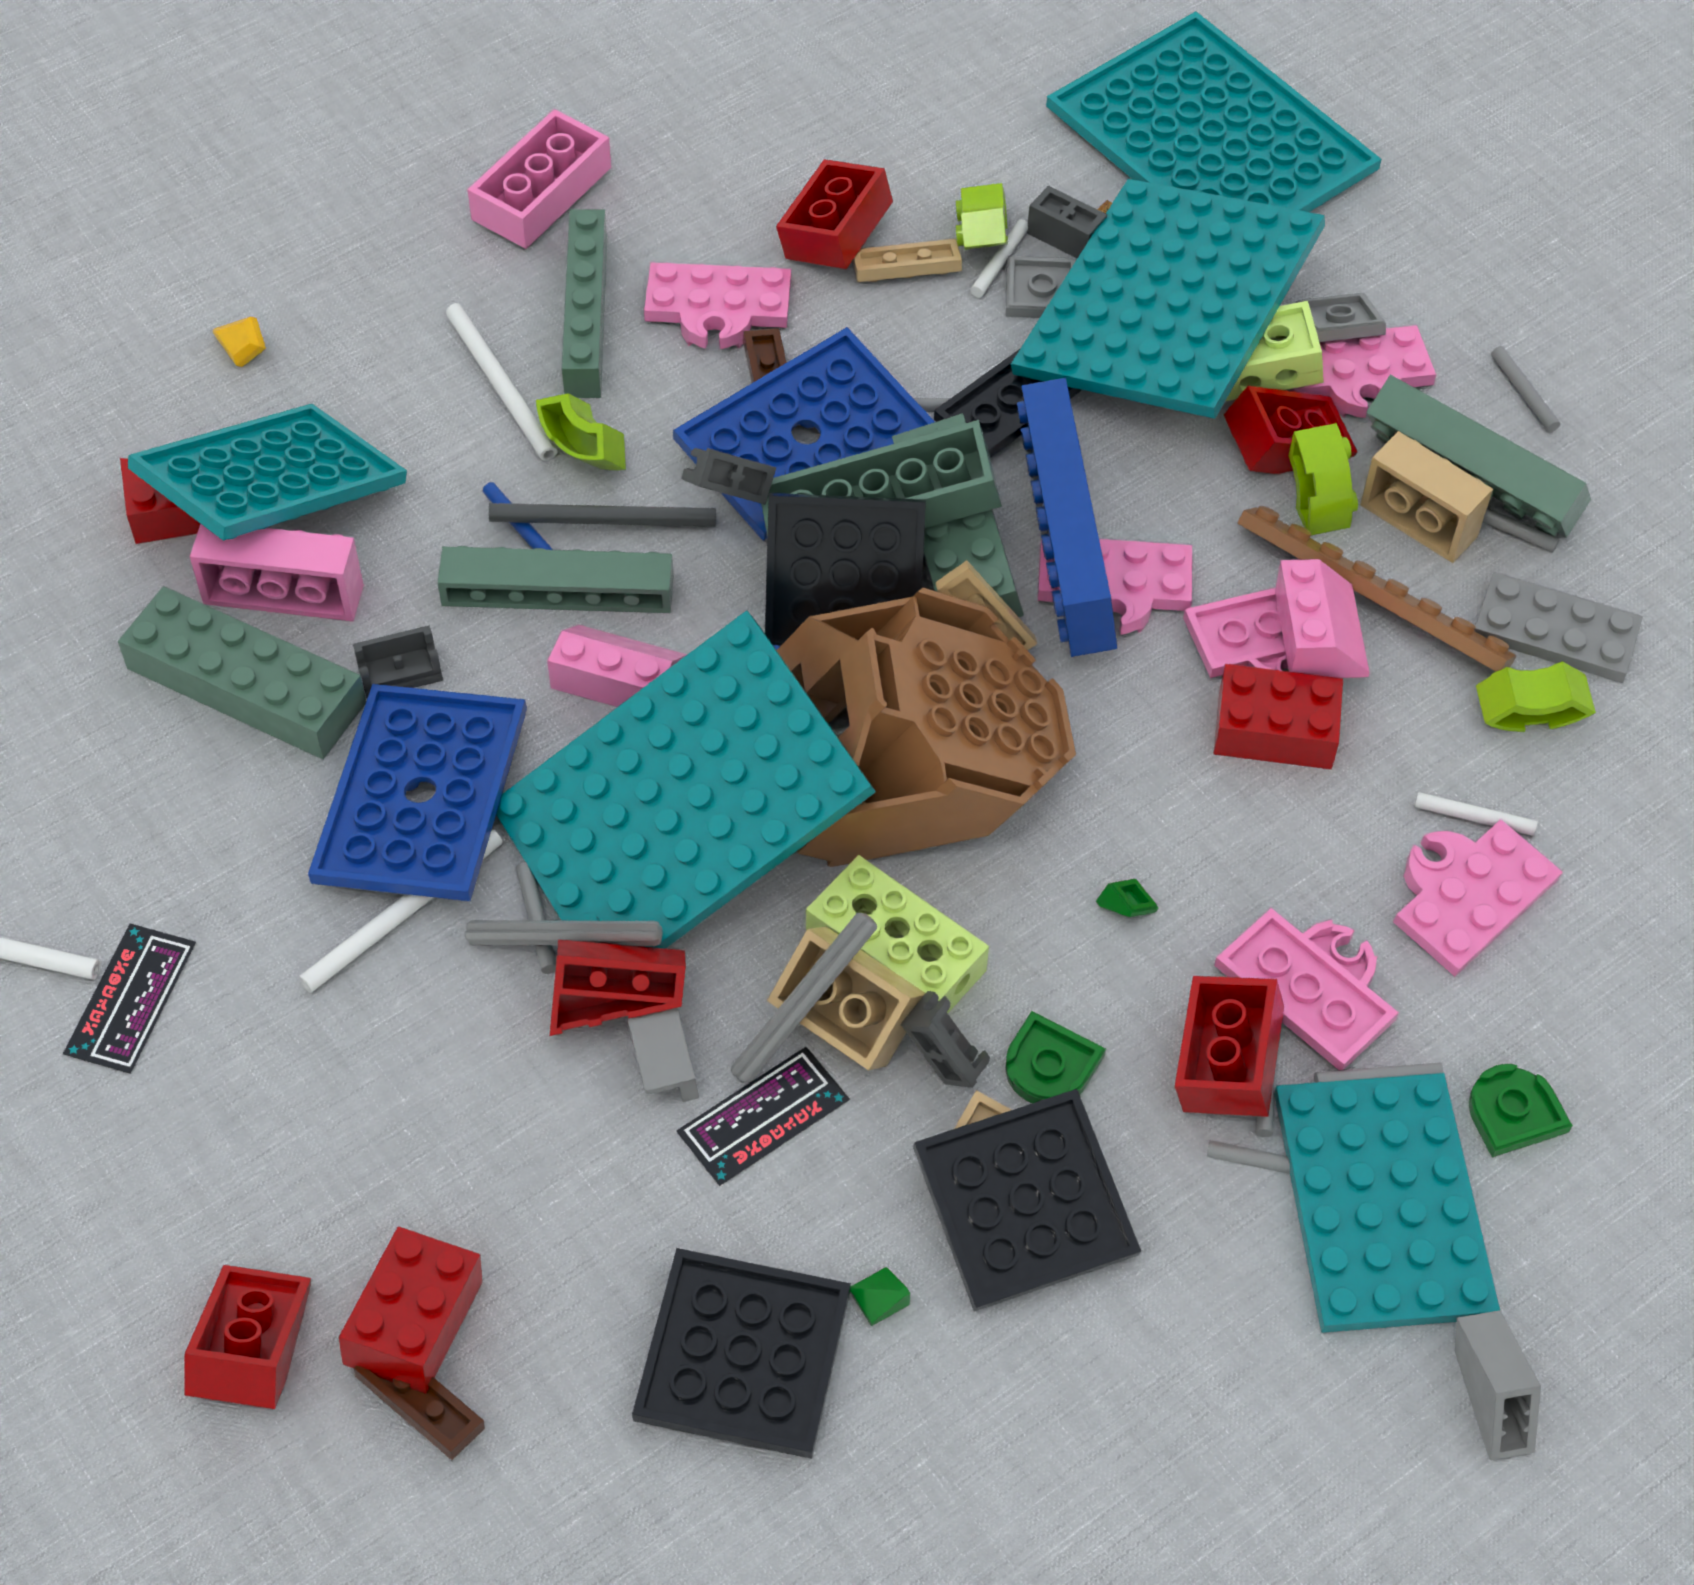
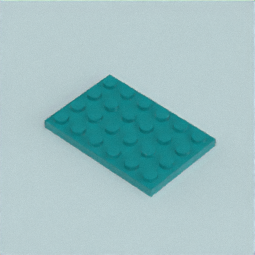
M312 403L128 455L129 470L223 541L234 539L237 536L252 531L266 529L269 526L287 520H294L319 510H326L341 503L358 500L361 497L376 492L386 491L389 488L405 484L407 476L405 468Z
M1437 1073L1276 1085L1274 1097L1285 1152L1290 1163V1178L1321 1333L1457 1322L1458 1317L1499 1311L1500 1307L1445 1074Z

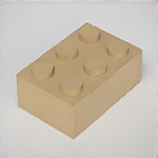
M1398 431L1372 457L1360 505L1451 563H1454L1478 537L1493 489L1484 484L1480 479L1474 478L1456 467L1449 460L1425 448L1418 441Z
M828 927L807 929L767 1001L776 1008H779L837 938L838 934ZM860 949L802 1019L800 1024L868 1071L886 1067L906 1034V1031L900 1024L925 995V992Z

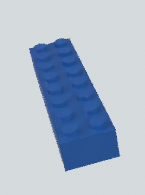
M1066 378L1022 385L1024 401L1017 402L1020 424L1027 423V427L1021 428L1024 450H1032V453L1025 454L1028 473L1030 477L1037 476V480L1031 481L1034 503H1042V507H1036L1039 530L1041 532L1047 531V534L1041 535L1044 557H1046V560H1053V562L1046 563L1049 584L1051 588L1058 587V590L1051 591L1054 610L1057 617H1064V619L1057 620L1060 642L1069 643L1071 657L1117 649L1111 594Z

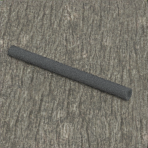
M489 503V522L716 527V508Z

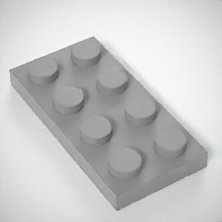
M1493 572L1474 631L1485 638L1494 636L1509 645V649L1555 663L1563 661L1575 669L1623 683L1643 616Z

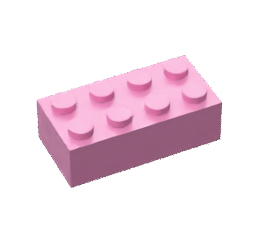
M553 109L467 189L471 220L527 249L611 169L609 137Z
M200 524L190 554L191 564L203 604L354 621L364 584L355 541L352 537H345L339 534L308 533L302 530L290 531L266 528L223 541Z

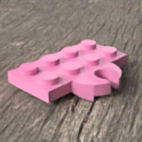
M651 262L644 307V320L649 322L680 323L682 336L688 346L695 344L706 348L708 345L707 331L715 329L720 330V349L733 345L740 348L743 345V332L750 331L751 326L787 328L791 269Z
M1417 325L1386 328V335L1320 342L1324 383L1289 390L1330 396L1338 413L1343 418L1347 414L1366 418L1368 402L1363 398L1375 399L1390 374L1412 387L1434 385L1436 373Z
M1099 539L1113 612L1122 615L1119 626L1120 635L1128 634L1135 630L1140 633L1149 622L1152 609L1185 611V609L1191 608L1192 545ZM1041 540L1038 601L1053 602L1051 591L1058 590V587L1051 588L1046 566L1047 562H1053V560H1046V557H1044Z
M1275 588L1185 609L1183 619L1210 678L1223 675L1225 664L1280 671L1288 669Z
M1501 819L1476 842L1459 833L1450 831L1431 832L1424 835L1420 844L1426 850L1438 853L1442 860L1433 862L1426 859L1422 849L1413 845L1407 857L1403 877L1408 888L1417 896L1396 914L1393 923L1455 977L1556 883L1563 872Z
M1270 908L1216 957L1214 966L1227 977L1277 979L1284 1003L1282 1023L1338 1070H1344L1396 1021L1399 1013L1368 988L1372 982L1377 962V956H1374L1369 942L1366 940L1360 944L1358 954L1355 957L1346 958L1341 956L1336 951V948L1348 945L1354 930L1347 926L1333 924L1332 919L1317 923L1304 933H1301L1275 910Z

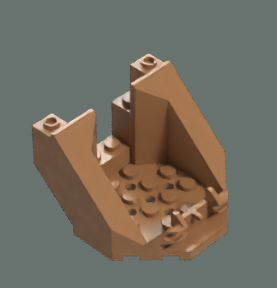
M924 587L913 597L809 616L777 649V652L828 724L847 706L850 726L838 738L876 792L797 850V854L826 860L827 866L835 867L850 864L858 855L865 860L989 836L1076 755L1063 689L1053 678L1047 682L1032 664L1036 659L1016 637L1009 640L994 624L998 618L988 607Z

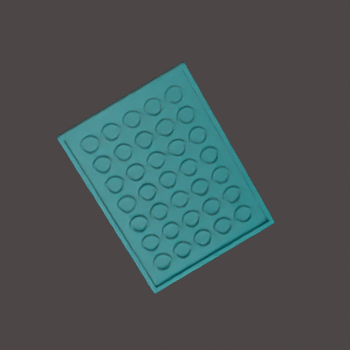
M1197 11L1047 96L1046 100L1047 108L1133 180L1307 212L1314 210L1379 170L1382 160Z
M1127 179L1106 212L1107 218L1094 231L1011 363L1013 375L1040 381L1066 378L1068 387L1216 419L1325 227V215Z
M746 610L502 794L496 815L523 859L527 862L528 867L561 920L657 921L663 929L661 943L657 946L641 947L666 949L876 791L756 620Z

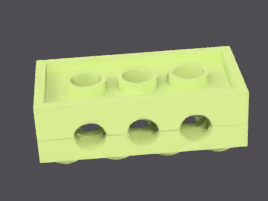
M1308 301L1279 306L1226 401L1237 399L1247 386L1288 390L1324 383L1322 350Z
M860 855L806 908V931L810 928L828 927L839 935L856 913L861 912L870 916L876 922L877 929L862 946L861 950L923 992H936L939 997L938 1001L946 996L951 1003L947 1013L987 971L989 945Z

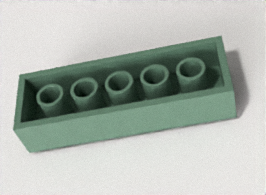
M1391 374L1366 412L1372 422L1371 428L1377 432L1376 437L1384 443H1387L1398 431L1418 441L1425 448L1449 460L1456 467L1491 487L1493 491L1490 500L1492 497L1504 503L1503 509L1520 519L1524 515L1532 518L1537 522L1536 528L1554 537L1558 533L1567 538L1591 501L1586 482Z
M962 413L892 436L893 443H899L966 424ZM993 509L925 528L924 554L935 591H937L935 582L967 560L1018 617L1024 616Z
M979 420L775 477L769 493L925 499V528L1002 507L988 447ZM769 494L766 504H761L767 531V537Z
M165 586L160 589L118 640L128 670L323 760L366 704L361 675Z

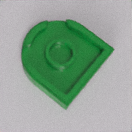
M1031 1011L1008 1048L1005 1065L1006 1076L1012 1089L1021 1098L1030 1103L1075 1089L1078 1090L1080 1095L1103 1060L1106 1048Z
M1500 1064L1484 1071L1475 1082L1469 1096L1471 1118L1492 1158L1569 1133L1573 1126L1547 1080L1539 1074L1534 1075L1527 1070L1517 1068L1515 1064Z

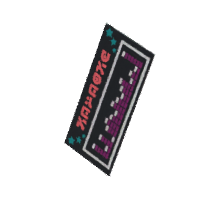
M130 923L62 1055L131 1074L196 941Z
M804 1047L676 1132L716 1183L721 1186L848 1102L850 1098L811 1051Z

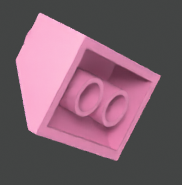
M1320 559L1281 560L1275 595L1289 672L1336 678L1369 677V667L1352 584Z
M578 624L561 631L547 660L551 689L618 707L687 654Z

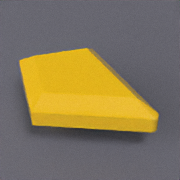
M250 316L214 328L212 331L236 366L243 367L266 349L257 318Z

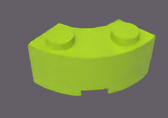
M997 183L961 188V200L955 201L957 219L962 222V224L956 225L958 246H964L965 250L1007 245L1008 236H1006L1005 229H1008L1003 184Z
M569 393L536 400L538 417L546 435L565 453L600 469L626 470L624 433L604 423H597L593 418L590 404Z
M1337 423L1294 431L1288 456L1296 482V510L1304 528L1311 532V536L1350 528L1352 514L1358 510V499L1355 491L1352 489L1348 461L1351 458L1349 440L1347 437L1341 436Z
M1563 661L1537 670H1516L1505 667L1502 670L1495 671L1490 677L1476 685L1485 724L1501 730L1525 732V725L1548 723L1549 729H1554L1578 722L1596 713L1586 675Z

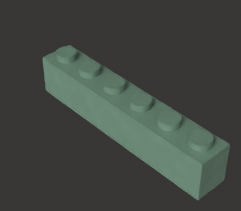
M570 209L562 377L564 394L569 393L577 398H601L607 261L605 209Z
M442 546L437 584L441 606L671 613L674 579L673 559L671 553L659 552L639 553L616 550L607 552L584 551L580 549L546 550L543 548L512 549L506 547Z

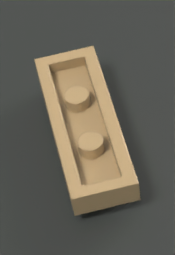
M956 239L861 248L852 260L857 282H876L884 279L912 278L921 275L947 274L949 272L962 271V258Z
M967 560L935 582L937 591L988 607L998 618L994 624L1009 640L1016 637L1027 651L1037 645L1033 632Z

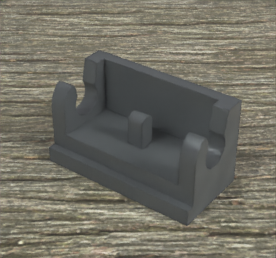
M1047 186L1029 206L1027 234L1078 258L1094 231L1107 218V214L1057 189Z
M694 448L691 451V455L697 457V464L695 469L687 468L683 470L682 480L702 488L766 504L776 467L707 448L706 451Z
M430 625L353 644L366 699L372 684L415 688L443 681L439 657L434 646Z
M927 991L900 1025L944 1084L973 1088L977 1083L976 1079L988 1065L990 1056L984 1050L974 1061L978 1050L975 1046L970 1045L948 1015L947 1011L951 1005L948 998L944 996L938 1001L939 997L936 992Z

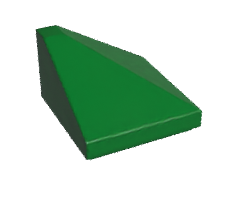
M1137 879L1108 883L1096 900L1100 907L1127 917L1155 913L1159 909Z
M887 1267L852 1285L850 1294L871 1326L910 1305L911 1293Z

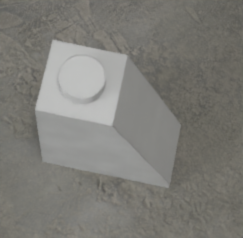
M1499 1310L1458 1317L1456 1323L1455 1354L1490 1460L1535 1453L1541 1385L1503 1314Z

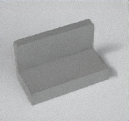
M678 1008L628 1018L645 1093L653 1094L679 1087L683 1102L699 1098Z

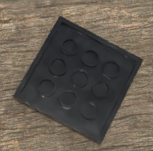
M769 493L765 635L772 645L781 646L809 616L913 597L922 589L926 500Z
M1077 1089L916 1141L913 1144L915 1155L974 1312L1139 1256L1142 1252Z
M676 1248L632 1412L633 1421L812 1459L850 1296L851 1283Z

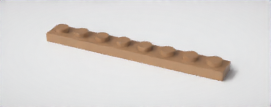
M1259 506L1258 508L1244 510L1237 524L1298 559H1320L1351 583L1354 591L1490 669L1498 671L1505 667H1511L1517 655L1508 651L1509 645L1494 636L1485 638L1474 631L1476 627L1471 622L1460 617L1452 619L1441 613L1442 607L1436 602L1427 598L1419 600L1408 594L1409 588L1396 580H1383L1375 575L1376 569L1369 564L1356 560L1354 563L1342 556L1344 552L1339 547L1328 542L1320 544L1311 539V532L1297 524L1289 526L1278 520L1280 515L1274 510L1265 506Z

